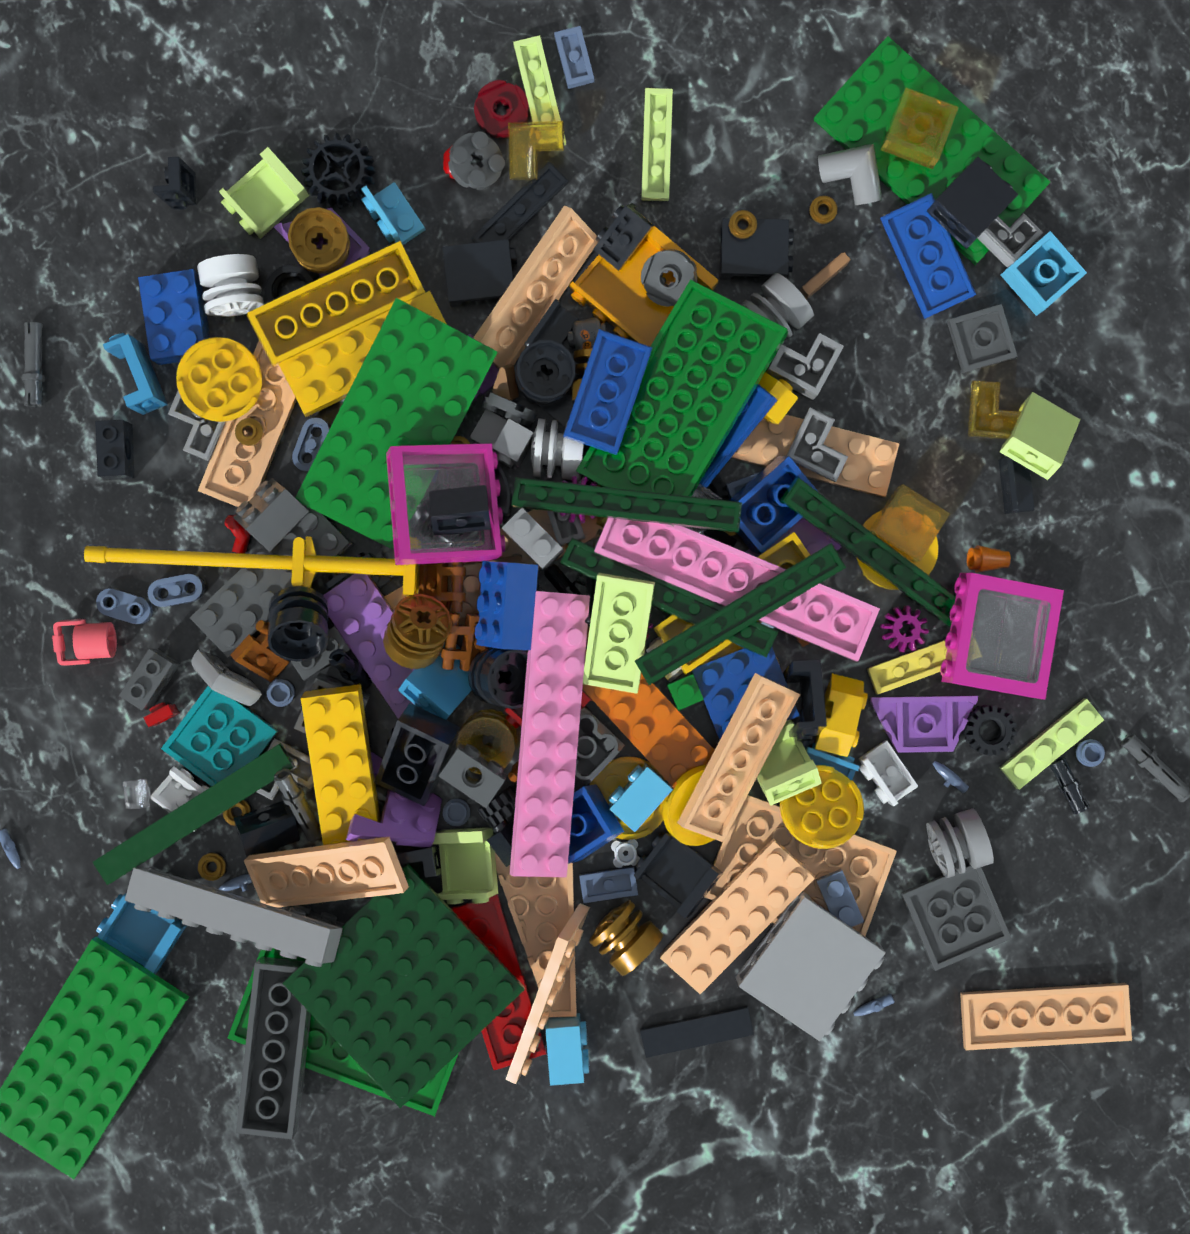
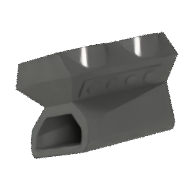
M586 706L580 711L575 775L587 786L625 745Z

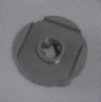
M481 131L461 136L454 142L449 151L450 161L448 165L450 173L461 186L466 188L471 187L478 188L476 190H483L490 187L498 180L505 166V160L498 145ZM471 155L480 158L481 168L478 165H471L470 162L473 159Z
M675 249L661 250L645 262L641 271L642 285L644 284L647 296L654 303L666 307L674 306L689 281L692 280L697 283V267L681 251ZM672 271L676 281L667 285L665 284L666 279L662 277L663 273Z
M486 391L482 400L481 407L527 427L534 423L537 412L489 391Z

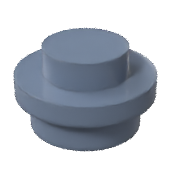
M284 679L273 681L267 689L268 700L278 707L287 706L293 701L295 696L293 685Z
M1086 739L1076 749L1078 761L1085 766H1097L1104 759V747L1097 740Z
M451 799L443 808V817L448 824L461 826L470 817V807L462 799Z

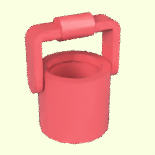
M86 619L60 620L53 625V648L60 665L91 663L90 659L111 658L116 654L117 638L112 622L86 624ZM75 625L73 630V648L77 659H65V642L61 626Z

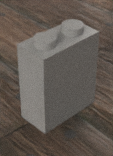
M523 508L502 527L504 532L543 571L563 553V548Z

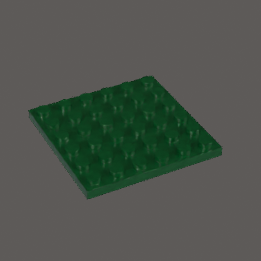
M409 864L402 869L409 886L404 893L374 896L341 927L343 930L334 962L323 963L322 967L311 966L304 962L282 983L399 1108L406 1104L525 990L523 984Z

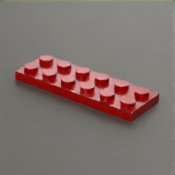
M498 894L490 897L489 902L475 904L471 901L451 908L525 987V990L481 1031L493 1070L511 1065L533 1006ZM541 1031L538 1034L541 1037L540 1043L535 1053L531 1052L529 1059L547 1054Z

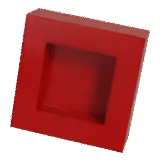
M162 702L150 708L151 714L143 718L148 727H153L180 714L176 704L166 705L165 702Z

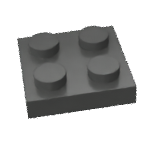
M1002 304L947 321L962 374L1018 357Z

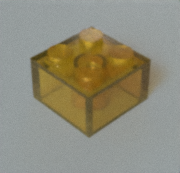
M905 88L897 104L881 150L933 169L940 159L958 106Z
M904 484L896 487L869 531L902 556L915 563L921 561L950 513Z

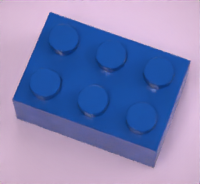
M194 269L138 277L150 360L158 365L180 362L185 352L199 341L210 338L207 314L204 308L205 300H203L202 296L203 286L200 284L199 274Z
M778 456L729 500L742 502L739 532L736 533L752 552L760 554L765 552L802 518L780 501L796 477L816 490L790 456Z
M482 561V567L479 571L481 588L480 596L477 599V609L480 617L475 627L476 645L499 649L531 650L538 565Z

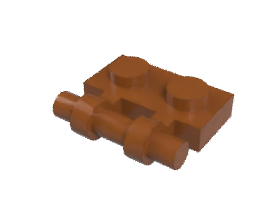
M452 562V567H448L449 563L420 564L419 594L434 597L442 602L447 609L448 601H452L451 612H463V601H466V593H463V576H466L464 562ZM448 576H452V592H448Z
M450 612L452 625L445 641V648L441 650V657L443 658L442 668L453 670L454 660L457 659L460 660L459 668L463 671H469L471 662L476 655L488 648L476 645L475 627L479 622L480 616L479 614H466L465 625L459 624L460 614ZM458 635H463L462 649H456Z
M260 620L255 626L260 635L255 638L249 634L230 655L239 664L272 682L287 666L289 661L275 655L269 648V622L266 623Z

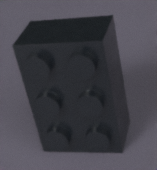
M409 703L397 720L374 783L425 807L440 780L439 774L448 760L461 727Z

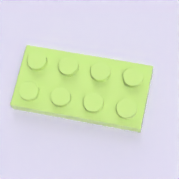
M598 573L583 684L638 693L641 672L634 661L643 656L645 652L655 582Z

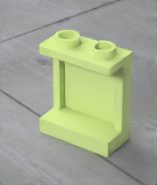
M268 147L260 153L263 160L229 190L225 191L222 188L219 191L224 197L221 201L224 207L232 215L237 212L242 218L239 222L249 235L255 232L260 239L309 196L301 183Z
M1032 392L1020 406V416L1011 436L1002 445L1000 452L1048 480L1062 465L1080 419Z
M792 720L786 721L757 776V780L770 806L822 784L818 769L814 761L807 754L802 742L797 741V737H789V731L794 727Z
M493 827L445 829L435 833L433 844H439L443 891L437 895L442 900H447V904L463 903V899H472V903L475 904L489 902L490 897L498 894L495 851L487 842V839L493 835Z

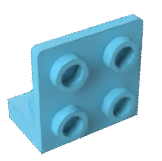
M395 182L374 196L367 186L361 188L365 195L361 200L373 220L380 219L377 224L389 244L393 241L395 243L401 241L402 245L426 230Z

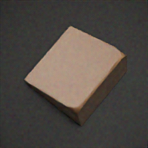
M512 364L500 367L492 389V393L507 400H513L519 396L518 387L515 383L514 365Z

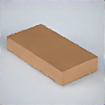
M845 252L837 256L802 286L800 292L806 300L847 266L851 259Z

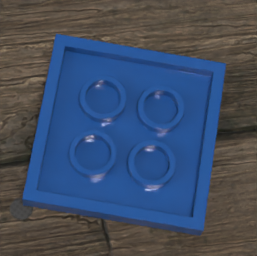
M772 647L767 658L743 648L702 664L692 670L719 741L755 673L788 688ZM796 706L792 709L787 721L799 716Z

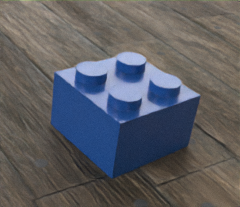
M596 784L584 786L573 795L568 864L583 860L624 832Z

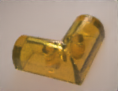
M564 121L508 123L509 179H538L537 151H564Z
M971 382L968 437L1008 439L1011 436L1021 411L999 410L1000 382Z

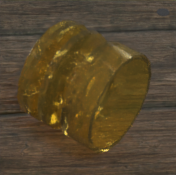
M493 709L479 710L469 716L458 734L456 748L460 743L464 746L470 744L481 752L480 757L488 762L493 760L505 769L513 758L518 740L517 731L506 720L504 713ZM484 735L487 737L490 735L494 736L493 744L491 742L483 743ZM476 767L469 768L471 772L482 775L480 769Z

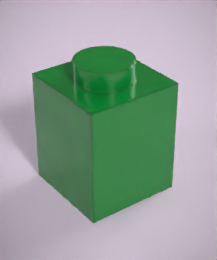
M688 674L666 684L678 711L704 700L693 674Z

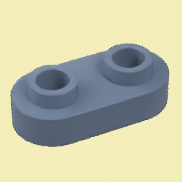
M311 418L304 423L292 454L294 465L304 472L309 471L330 430V426L321 418ZM316 428H321L322 430L320 437L313 436V431ZM306 454L312 455L310 463H305L303 460Z
M194 574L159 579L149 586L148 598L152 604L158 607H169L193 602L203 596L205 584L199 576ZM190 583L195 585L193 593H189L187 590V586ZM166 588L168 590V596L163 599L160 595V592L162 589Z
M105 589L99 593L96 599L97 608L102 614L128 623L144 624L150 620L153 614L152 605L147 599L117 589ZM109 597L114 600V604L110 608L106 605V600ZM136 605L140 608V613L137 616L132 613V609Z

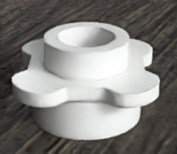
M633 839L627 842L616 840L612 843L611 849L615 855L613 864L617 868H621L623 865L631 864L635 866L640 860L636 850L638 842ZM624 851H628L627 856L623 855Z

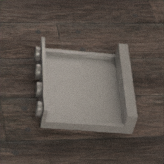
M802 891L786 907L736 975V980L741 989L818 1041H821L824 1035L831 1033L838 1016L848 1010L851 1005V999L856 992L861 991L866 986L867 977L873 969H878L881 966L886 952L880 943L872 942L812 901L810 896Z

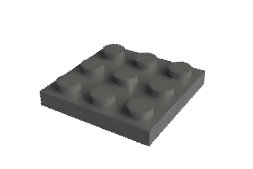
M970 864L965 865V873L959 874L955 870V876L946 878L944 875H941L901 892L932 968L935 971L1012 939L982 867L973 869Z

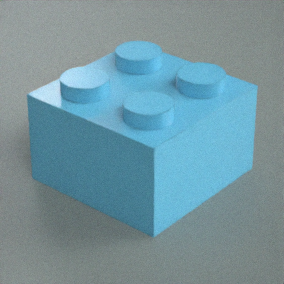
M1050 231L1001 274V277L1037 316L1087 272Z
M646 763L643 767L637 765L627 776L628 784L624 788L619 785L609 796V801L611 802L609 809L634 832L637 831L673 790L671 785Z
M577 1013L576 1017H549L546 1023V1041L550 1086L584 1083V1074L589 1073L588 1049H583V1045H587L586 1021L581 1022L580 1013Z

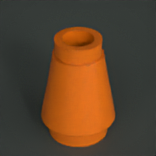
M977 545L975 548H970L967 552L968 569L974 570L976 573L1008 568L1010 565L1011 557L1008 551Z

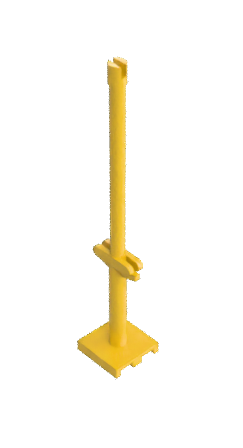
M306 536V540L301 537L294 539L293 556L108 548L107 546H86L84 550L85 562L292 570V586L311 588L316 572L403 576V595L419 594L420 564L395 565V559L316 555L313 539ZM410 538V549L420 550L421 542L417 538Z

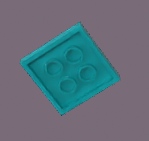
M207 686L161 749L212 787L261 756L279 731L242 703L215 692Z

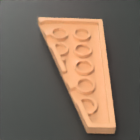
M495 853L498 878L503 887L509 909L539 989L557 938L574 913L573 863L568 864L567 877L510 875V865L506 867ZM575 956L569 970H566L564 975L566 980L561 992L557 994L553 1005L549 1007L547 1012L550 1013L549 1017H576Z
M581 903L572 914L555 943L506 1080L514 1084L517 1083L521 1074L526 1076L533 1060L529 1059L531 1052L535 1053L540 1043L541 1037L538 1034L540 1029H544L550 1016V1013H547L549 1007L553 1005L557 994L561 992L566 980L564 975L566 970H569L575 956L573 954L574 948L578 946L584 930H582V926L590 907Z

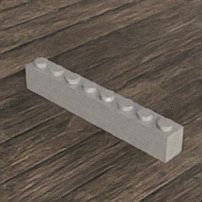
M133 868L124 900L134 903V908L137 910L151 912L152 909L159 911V917L166 919H175L177 917L182 919V924L191 927L202 925L207 927L206 931L209 933L223 935L224 932L231 935V940L247 943V940L255 942V947L258 949L272 951V948L280 950V955L283 957L297 959V956L306 959V964L316 967H322L323 963L334 962L343 930L341 927L151 868Z

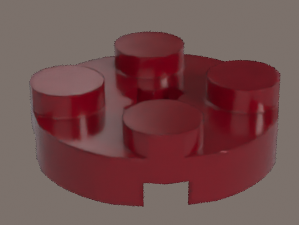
M504 80L489 82L481 88L474 104L476 121L480 128L492 138H506L517 134L528 122L529 104L524 91L516 84L514 86ZM498 103H502L503 106H509L505 115L494 112L497 110Z

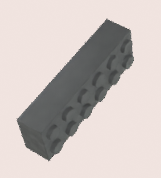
M306 506L305 508L309 512L270 552L263 547L257 554L293 556L294 539L301 537L306 540V536L312 537L316 555L343 556L354 544L327 516ZM241 568L190 619L227 658H232L230 654L249 634L255 638L260 635V632L255 628L258 621L269 622L268 615L271 598L278 591L287 587H293L291 583L292 570ZM316 572L312 584L318 578H320L324 574V572Z
M261 957L255 962L236 1133L293 1139L298 1131L311 1013L282 983L305 961Z

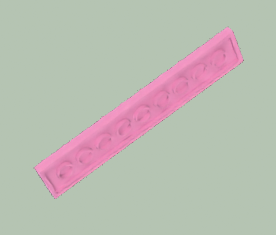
M615 518L607 519L594 550L597 554L709 599L724 607L786 570L683 526ZM818 584L758 621L857 662L880 608Z
M536 591L531 650H528L510 862V875L567 877L588 626L585 623V619L589 614V595Z

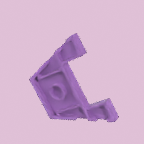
M371 752L374 778L376 779L383 759ZM388 789L381 822L379 823L354 814L346 840L357 841L358 839L390 837L391 841L396 842V845L430 848L435 839L442 799L433 793L424 807Z

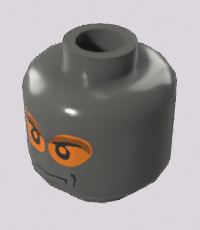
M596 317L574 321L572 331H567L570 348L575 347L576 351L593 348L599 329L607 332L606 324L601 323Z

